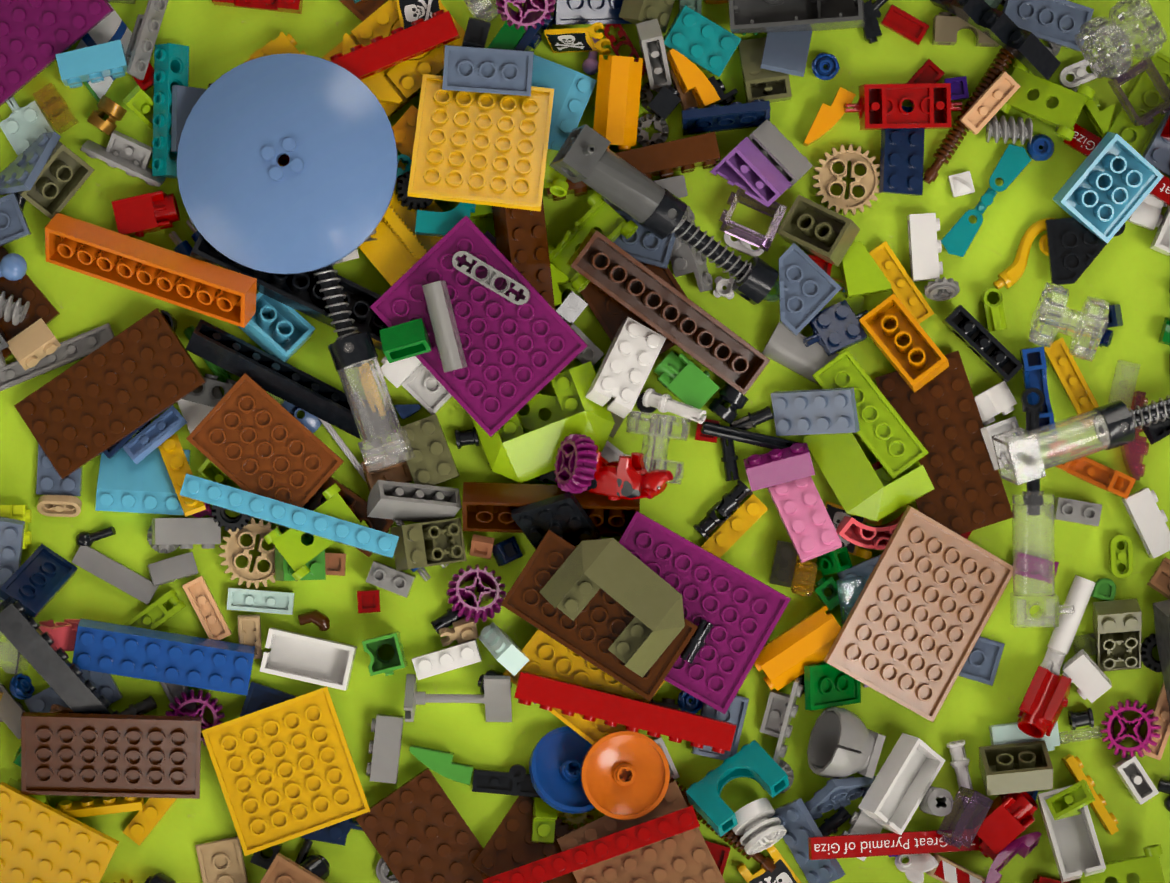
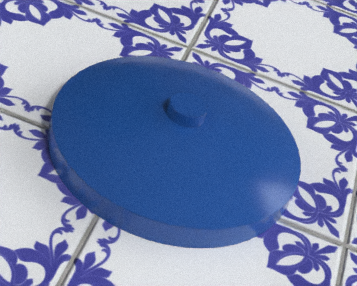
M569 726L550 731L536 744L530 757L529 773L535 791L544 802L561 812L579 814L595 808L586 797L581 783L582 763L592 744Z

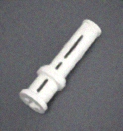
M648 388L642 398L643 406L657 408L661 413L671 412L699 424H702L706 419L705 414L707 412L705 410L672 399L669 394L665 393L662 395L652 388Z
M957 740L947 743L946 747L949 748L952 761L950 765L955 769L963 808H969L977 805L968 769L970 760L966 756L965 740Z

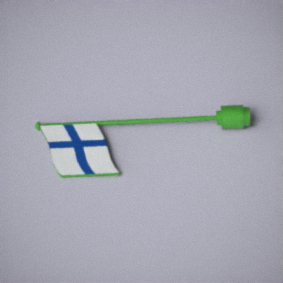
M114 10L81 39L75 50L121 40L126 55L132 32ZM126 56L127 63L129 64L130 57ZM108 76L104 77V81L99 83L87 81L83 82V84L95 100L99 102L102 96L106 95L116 78Z

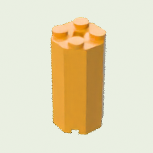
M599 55L593 130L609 140L611 145H618L619 150H631L632 146H636L643 58H639L638 62H634V57L608 55L607 60L603 59L604 55Z
M826 605L764 645L754 666L759 672L763 670L766 675L763 677V680L771 690L775 688L776 691H779L804 674V666L819 664L827 656L841 630V626L832 613L825 612L828 610Z

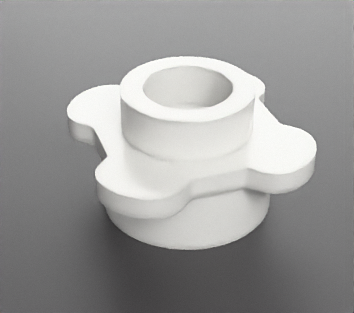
M721 276L716 277V288L713 291V295L716 298L722 296L732 299L735 295L732 290L735 279H723Z

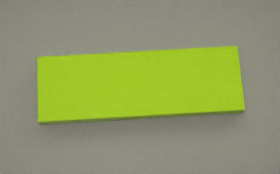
M1157 50L1153 52L1109 129V132L1117 133L1140 155H1143L1170 107L1169 57Z
M848 349L844 350L812 375L822 389L854 387L860 429L856 433L893 480L929 453Z

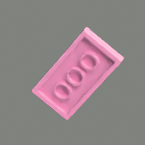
M811 476L767 487L801 563L842 547V542Z

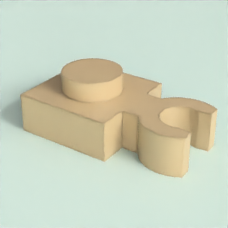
M470 617L467 622L465 619L452 622L453 628L450 629L446 627L439 629L440 637L447 636L440 639L442 645L448 646L454 640L461 644L477 639L479 636L476 623L473 621L474 618Z

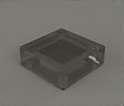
M1094 633L1075 635L1073 640L1074 655L1082 649L1089 656L1097 655Z

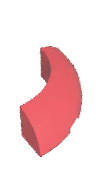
M904 512L895 520L881 526H867L858 522L853 517L844 516L836 532L843 539L859 547L884 550Z
M64 619V622L55 623L53 620L40 621L39 629L43 633L48 632L55 641L53 644L57 649L61 647L64 651H74L80 619Z

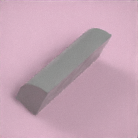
M436 281L423 285L422 288L444 373L467 367L446 281Z
M779 322L762 354L819 385L812 375L839 354L835 353L828 357L824 348L818 343L806 347L803 343V339L807 338L800 333L795 336L784 324Z
M378 480L372 487L368 497L367 517L422 523L453 519L462 507L459 488Z

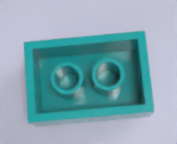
M683 5L663 40L664 45L669 49H675L691 62L716 77H720L739 45L741 38Z

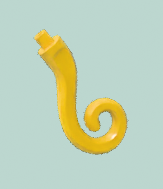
M1055 218L1041 219L1026 230L1019 243L1013 263L999 273V279L993 283L996 289H1000L1003 286L1008 289L1022 277L1035 237L1046 230V220ZM1045 233L1039 240V247L1042 253L1049 256L1047 234Z

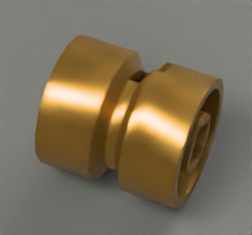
M103 95L97 104L98 110H93L87 121L111 136L117 127L115 122L121 121L127 110ZM105 114L109 116L106 121L103 120Z

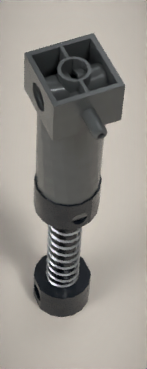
M587 124L571 131L549 165L573 183L582 181L638 221L641 226L659 239L663 240L670 233H675V238L681 237L682 243H689V248L694 247L696 253L701 252L703 258L708 257L710 263L715 262L717 268L722 267L724 273L729 272V277H736L732 290L751 304H759L766 297L778 278L777 270L758 256L753 257L749 261H742L741 255L735 256L734 251L730 252L727 250V246L723 247L720 245L721 241L716 242L713 240L714 236L709 237L706 235L707 231L702 232L700 226L695 227L693 221L688 222L686 220L687 216H684L687 208L685 202L667 189L659 186L608 149L611 142Z

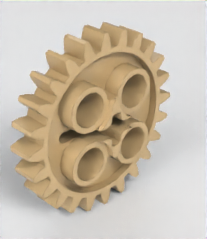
M852 144L849 145L848 150H845L844 146L841 145L839 152L833 147L832 155L827 152L824 153L826 161L823 159L818 160L822 167H815L814 170L819 175L812 177V179L818 181V183L813 185V188H819L820 190L815 196H823L820 203L828 202L827 208L835 207L836 213L840 209L843 210L844 216H846L848 210L851 211L852 215H855L857 208L863 213V205H866L868 208L872 207L869 200H878L874 193L879 194L877 186L880 185V180H878L880 172L876 171L880 164L874 165L872 163L876 157L874 156L869 159L867 157L869 154L868 150L862 154L861 146L856 151H853ZM851 161L850 179L853 182L849 184V197L846 200L844 198L846 181H842V179L847 176V162ZM840 163L844 168L843 173L836 174L833 172L832 165ZM856 165H862L865 168L863 176L855 174L854 167ZM836 184L841 187V195L835 196L831 193L830 188L832 185ZM853 187H861L864 192L863 196L855 197L852 193Z
M251 518L250 524H247L246 527L244 526L243 529L239 530L237 528L235 532L229 529L230 537H222L226 541V545H219L220 548L225 550L219 556L225 557V561L221 562L220 565L228 566L224 571L225 574L233 573L230 580H234L236 577L239 578L237 585H241L243 581H246V588H249L251 583H254L255 589H258L259 582H262L264 587H267L268 579L275 583L273 577L275 575V545L273 544V548L269 551L262 548L263 537L273 530L270 528L271 522L263 525V520L260 519L258 523H255V519ZM243 534H248L252 538L251 544L247 547L243 546L240 542ZM260 534L257 546L260 556L255 557L253 572H249L252 555L249 554V550L254 549L256 535ZM240 555L247 558V565L244 568H239L236 565V558ZM260 560L268 562L269 568L266 572L258 570L257 564Z

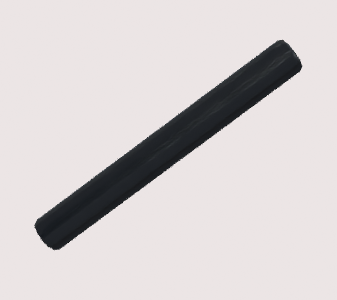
M703 422L701 427L702 434L769 449H784L799 443L710 422Z

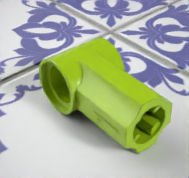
M996 288L985 289L981 294V301L984 306L988 332L1007 329L1002 292ZM992 291L997 295V301L994 304H990L987 301V295Z

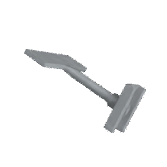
M406 674L405 722H414L416 705H425L426 703H484L486 722H512L511 677L484 675L483 695L426 694V692L417 691L415 674Z

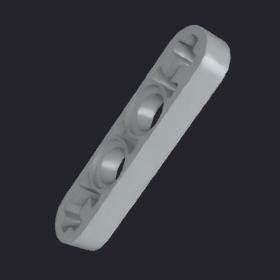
M458 251L453 255L452 264L460 272L516 305H524L529 301L530 291L526 286L469 252ZM466 255V261L473 264L474 260L477 261L472 267L471 273L468 272L470 267L467 265L459 266L458 257ZM479 266H485L488 270L487 276L483 279L476 276V269ZM499 277H503L507 281V286L503 290H498L495 287V280ZM514 283L513 289L516 291L523 289V295L526 297L517 301V296L514 293L510 292L509 296L505 293L510 290L511 284Z

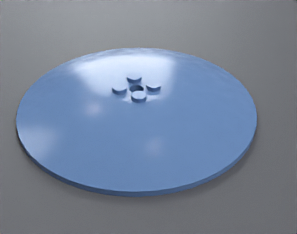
M293 53L273 54L247 61L217 79L201 95L192 108L182 130L177 153L179 191L186 211L197 230L206 241L229 259L242 266L273 274H299L324 268L343 259L363 244L374 232L389 207L394 193L398 169L397 146L391 123L384 108L371 90L355 75L333 62L315 56ZM284 154L288 155L290 158L289 163L286 166H280L278 158Z

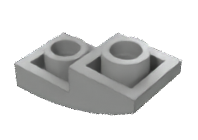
M193 552L164 559L147 566L153 587L198 574Z

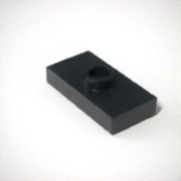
M1166 418L1163 422L1158 420L1157 424L1151 423L1148 427L1143 425L1142 429L1151 445L1170 435V419Z

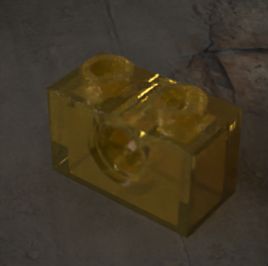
M49 83L33 94L55 130L60 134L79 122L54 84Z

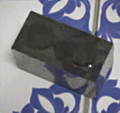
M776 540L768 583L791 588L797 560V552L792 543Z

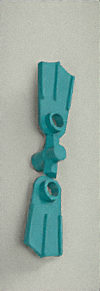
M1012 144L1007 146L989 179L990 187L980 198L979 203L974 209L965 212L941 240L948 254L960 257L965 255L983 222L982 214L993 203V198L997 192L1006 190L1031 161L1024 147ZM996 178L1002 179V186L995 184ZM971 215L976 217V223L972 224L969 222Z

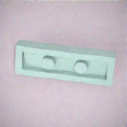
M228 588L227 610L293 615L295 593Z

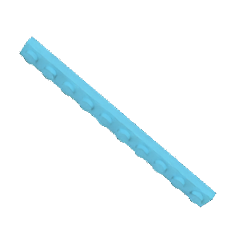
M187 473L180 491V496L392 559L399 540V536Z

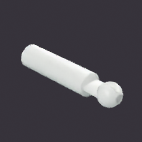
M1077 575L1074 577L1047 645V652L1043 662L1040 664L1041 667L1048 669L1055 675H1060L1061 666L1070 650L1096 584Z

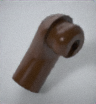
M315 610L298 615L300 625L314 623L321 631H327L330 628L328 616L320 611Z

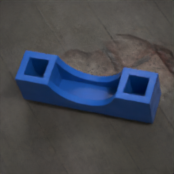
M1044 347L1021 349L1020 357L1021 363L1024 365L1022 372L1025 389L1030 387L1038 388L1042 391L1045 398L1042 412H1039V436L1056 434L1048 393ZM1035 392L1029 393L1027 402L1030 405L1037 403L1038 395Z

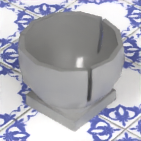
M827 708L817 718L811 731L807 749L808 765L815 774L826 778H844L856 772L873 778L886 736L867 729L857 714L845 708Z

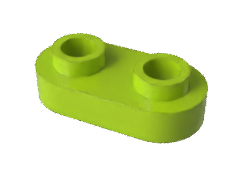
M1116 535L1109 543L1110 571L1115 577L1123 579L1129 577L1133 572V544L1128 536ZM1119 541L1123 542L1124 547L1121 550L1117 548V543ZM1120 563L1124 565V570L1121 572L1117 569Z

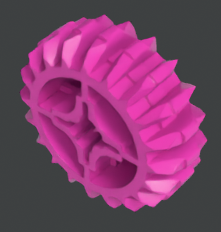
M1127 699L1125 702L1126 707L1119 701L1117 702L1118 710L1111 706L1110 710L1113 714L1111 715L1106 712L1104 714L1105 717L1109 718V721H1101V724L1106 725L1107 729H1101L1100 732L1103 734L1108 733V736L1102 740L1103 742L1111 741L1107 748L1110 750L1116 747L1114 750L1115 755H1118L1122 750V758L1126 759L1128 752H1130L1131 758L1134 755L1136 756V752L1140 757H1144L1143 749L1148 753L1152 751L1148 746L1149 743L1153 746L1157 745L1152 738H1160V734L1154 733V729L1159 730L1161 726L1153 724L1159 718L1157 716L1150 717L1154 713L1153 709L1145 712L1147 704L1143 703L1139 708L1138 700H1135L1133 706H1131V701ZM1128 711H1136L1141 716L1133 721H1129L1122 714ZM1116 719H1118V722L1121 725V731L1117 734L1118 736L1115 738L1114 724ZM1146 721L1148 732L1144 740L1140 734V728ZM1125 723L1131 726L1135 724V727L1133 728L1135 735H1133L1132 733H1128V735L1126 734L1128 728L1126 727L1127 725ZM1131 737L1139 745L1127 748L1122 746L1120 742Z

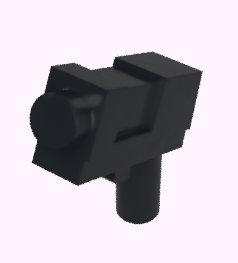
M869 0L864 3L865 27H863L865 41H869V44L877 42V37L882 36L877 18L881 17L879 9L888 0H876L873 4Z

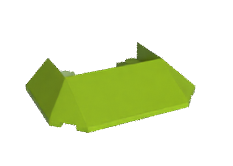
M591 361L559 373L551 380L565 416L562 420L525 434L516 413L490 437L472 418L492 471L518 483H523L554 471L555 457L558 454L557 449L561 447V442L564 441L565 437L570 434H582L594 440V445H598V451L603 452L615 421L611 411L607 410L608 403L602 407L585 398L596 376Z
M857 433L804 435L803 437L804 443H807L810 453L848 515L860 516L878 522L934 490V486L924 466L919 461L894 480L883 467L875 471L854 437Z

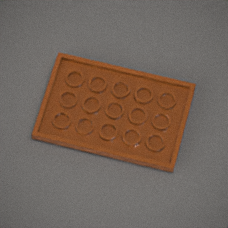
M246 373L186 438L242 490L301 508L309 502L344 463L336 453Z

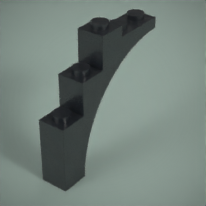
M930 0L935 6L958 16L985 33L1016 57L1035 76L1049 80L1061 64L1032 32L1019 28L1003 11L990 7L984 0Z

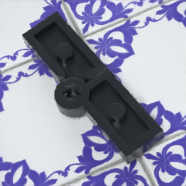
M520 764L513 765L509 772L474 769L472 792L541 798L533 787L530 774H527L525 767Z

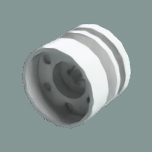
M767 798L757 799L735 812L738 824L732 830L736 835H743L740 838V843L745 846L744 850L748 855L768 849L782 839L787 832L785 827L780 825L781 820L778 817L771 818L775 810Z

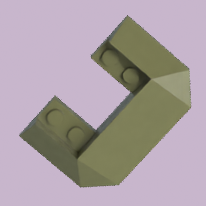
M614 538L583 540L539 593L554 608L557 607L574 621L599 589L604 590L635 616L608 650L625 663V667L643 677L685 627L682 594Z

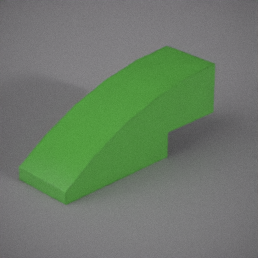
M415 745L410 746L409 751L431 770L453 781L470 785L474 766L452 762L454 753Z

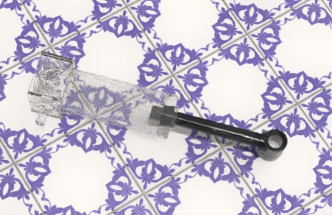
M1030 387L1022 392L1020 398L1023 412H1026L1027 491H1022V494H1012L1013 593H1010V623L1013 627H1059V614H1073L1075 609L1074 605H1059V596L1055 593L1054 494L1040 491L1039 412H1042L1045 398L1041 390ZM1031 392H1035L1038 395V401L1034 405H1030L1027 402V396ZM1033 605H1039V611L1036 614H1030V608Z

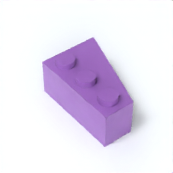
M748 137L743 139L710 171L715 176L718 174L727 179V183L730 185H737L745 190V194L767 207L792 185Z

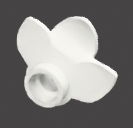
M929 853L906 854L895 857L897 869L905 872L907 879L912 883H923V873L931 871L939 865L937 860ZM909 858V862L906 864L902 863V860Z

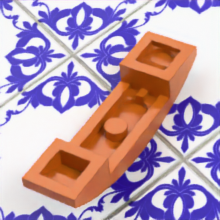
M1055 443L1047 460L1048 464L1125 499L1128 498L1136 482L1135 478L1113 470L1058 443Z

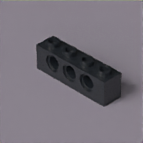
M961 304L942 321L1003 381L1008 382L1024 366Z

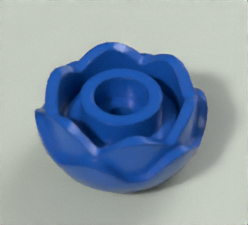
M818 54L812 62L814 75L821 80L834 78L839 71L837 58L833 54Z
M1037 134L1032 136L1031 144L1028 142L1027 152L1035 161H1046L1054 152V143L1049 136Z
M21 673L14 675L10 680L9 689L15 698L26 700L32 697L35 688L31 684L30 677L24 676Z
M683 690L678 696V705L682 711L696 714L703 706L702 701Z

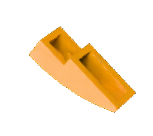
M671 49L666 53L669 65L683 94L692 91L700 109L707 108L721 100L711 82L693 62L675 49Z
M840 87L831 107L823 103L803 145L809 146L830 131L844 115L845 103L851 104L856 94Z

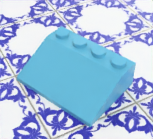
M534 55L532 86L554 89L548 149L559 151L571 131L578 127L597 80Z
M1108 132L1052 200L1108 244L1164 175L1117 133Z
M123 448L111 459L104 453H101L95 511L184 515L159 448L152 451L137 465ZM183 449L190 465V450Z

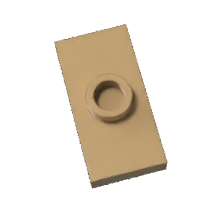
M260 614L238 615L239 644L255 646L253 659H262Z

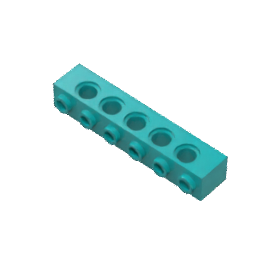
M172 43L155 45L152 176L177 178L178 152H171L172 86H188L189 46Z

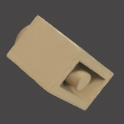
M42 318L8 341V348L25 371L36 366L41 359L54 353L61 346Z

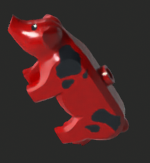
M596 445V453H598L597 471L594 473V479L591 480V486L586 491L608 496L609 500L614 501L620 499H652L665 490L667 487L666 482L673 480V474L668 470L660 469L648 472L643 462L644 454L638 452L631 453V456H619V461L608 462L601 456V452L598 451V445Z

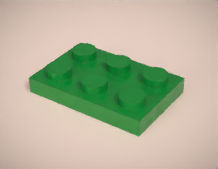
M827 663L804 666L805 710L812 711L861 703V682Z

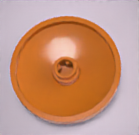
M621 730L604 735L587 751L581 767V783L586 797L597 810L615 819L631 820L650 813L663 800L669 786L670 770L664 752L655 741L639 732Z

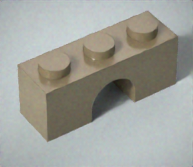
M940 12L939 15L933 18L932 45L954 46L957 43V33L961 29H969L975 34L976 46L998 47L1000 45L958 16H952L950 12Z

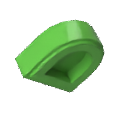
M1108 578L1097 580L1091 597L1105 601L1114 600L1116 594L1115 583Z

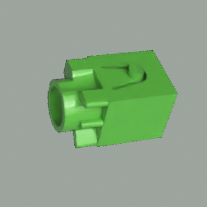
M671 351L654 369V372L659 376L657 380L682 403L701 409L720 388L710 379V374L707 370L702 372L682 353L678 356L674 351Z
M399 631L362 641L364 651L371 658L370 665L368 666L370 676L385 673V676L393 675V670L407 666ZM384 644L391 645L394 649V656L390 660H383L378 654L379 648Z

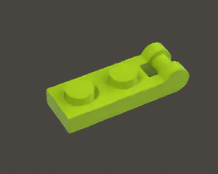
M171 589L124 625L155 630L185 608L186 605L183 601L180 602L176 596V591ZM168 600L173 606L169 611L164 605Z

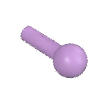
M592 37L594 43L600 40ZM589 51L588 58L582 64L583 71L588 75H594L598 72L597 51Z

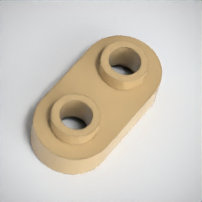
M43 495L39 498L37 510L40 514L54 517H76L80 514L82 507L81 500L70 495Z

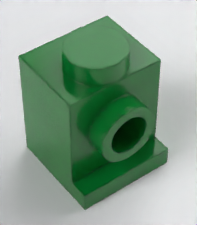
M846 546L818 556L816 560V567L822 572V576L838 573L853 567ZM837 554H839L842 566L840 565Z
M824 576L814 584L816 588L813 591L823 605L827 606V611H831L848 598L833 577L826 579ZM826 588H829L832 591V594L829 597L825 596L824 590Z

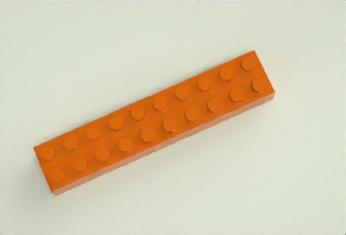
M57 213L45 227L46 262L245 328L256 313V278L61 213Z

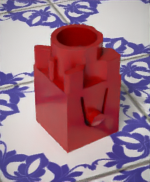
M161 190L111 201L118 233L130 237L143 238L145 237L144 234L173 228V222L180 221V213L174 193L166 194Z
M1038 666L1019 708L1018 728L1034 738H1043L1045 733L1046 736H1050L1063 707L1068 705L1067 698L1070 693L1072 679L1063 675H1055L1048 669Z
M1028 792L1000 794L972 818V830L997 855L1035 821L1033 814L1038 809V805Z

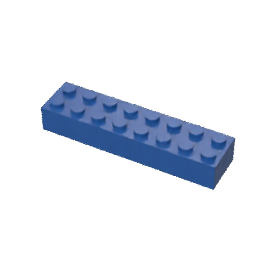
M80 618L72 665L75 663L82 670L247 696L255 646Z

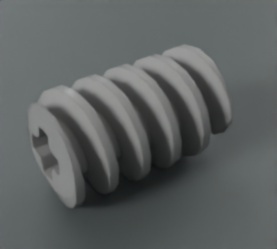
M994 115L987 123L986 142L989 143L991 137H994L995 143H998L1000 137H1002L1004 144L1007 143L1009 138H1011L1013 144L1016 143L1018 138H1020L1021 145H1024L1026 139H1029L1031 144L1033 134L1032 119L1028 117L1024 123L1023 118L1018 117L1015 123L1013 116H1010L1008 121H1006L1005 116H1001L998 121L996 115Z
M5 291L0 294V319L4 316V321L9 322L12 319V324L18 325L24 320L30 302L27 301L24 306L21 305L22 298H18L16 302H13L14 295L11 294L6 299Z
M930 786L919 804L920 810L931 815L946 816L952 811L953 797L946 789Z

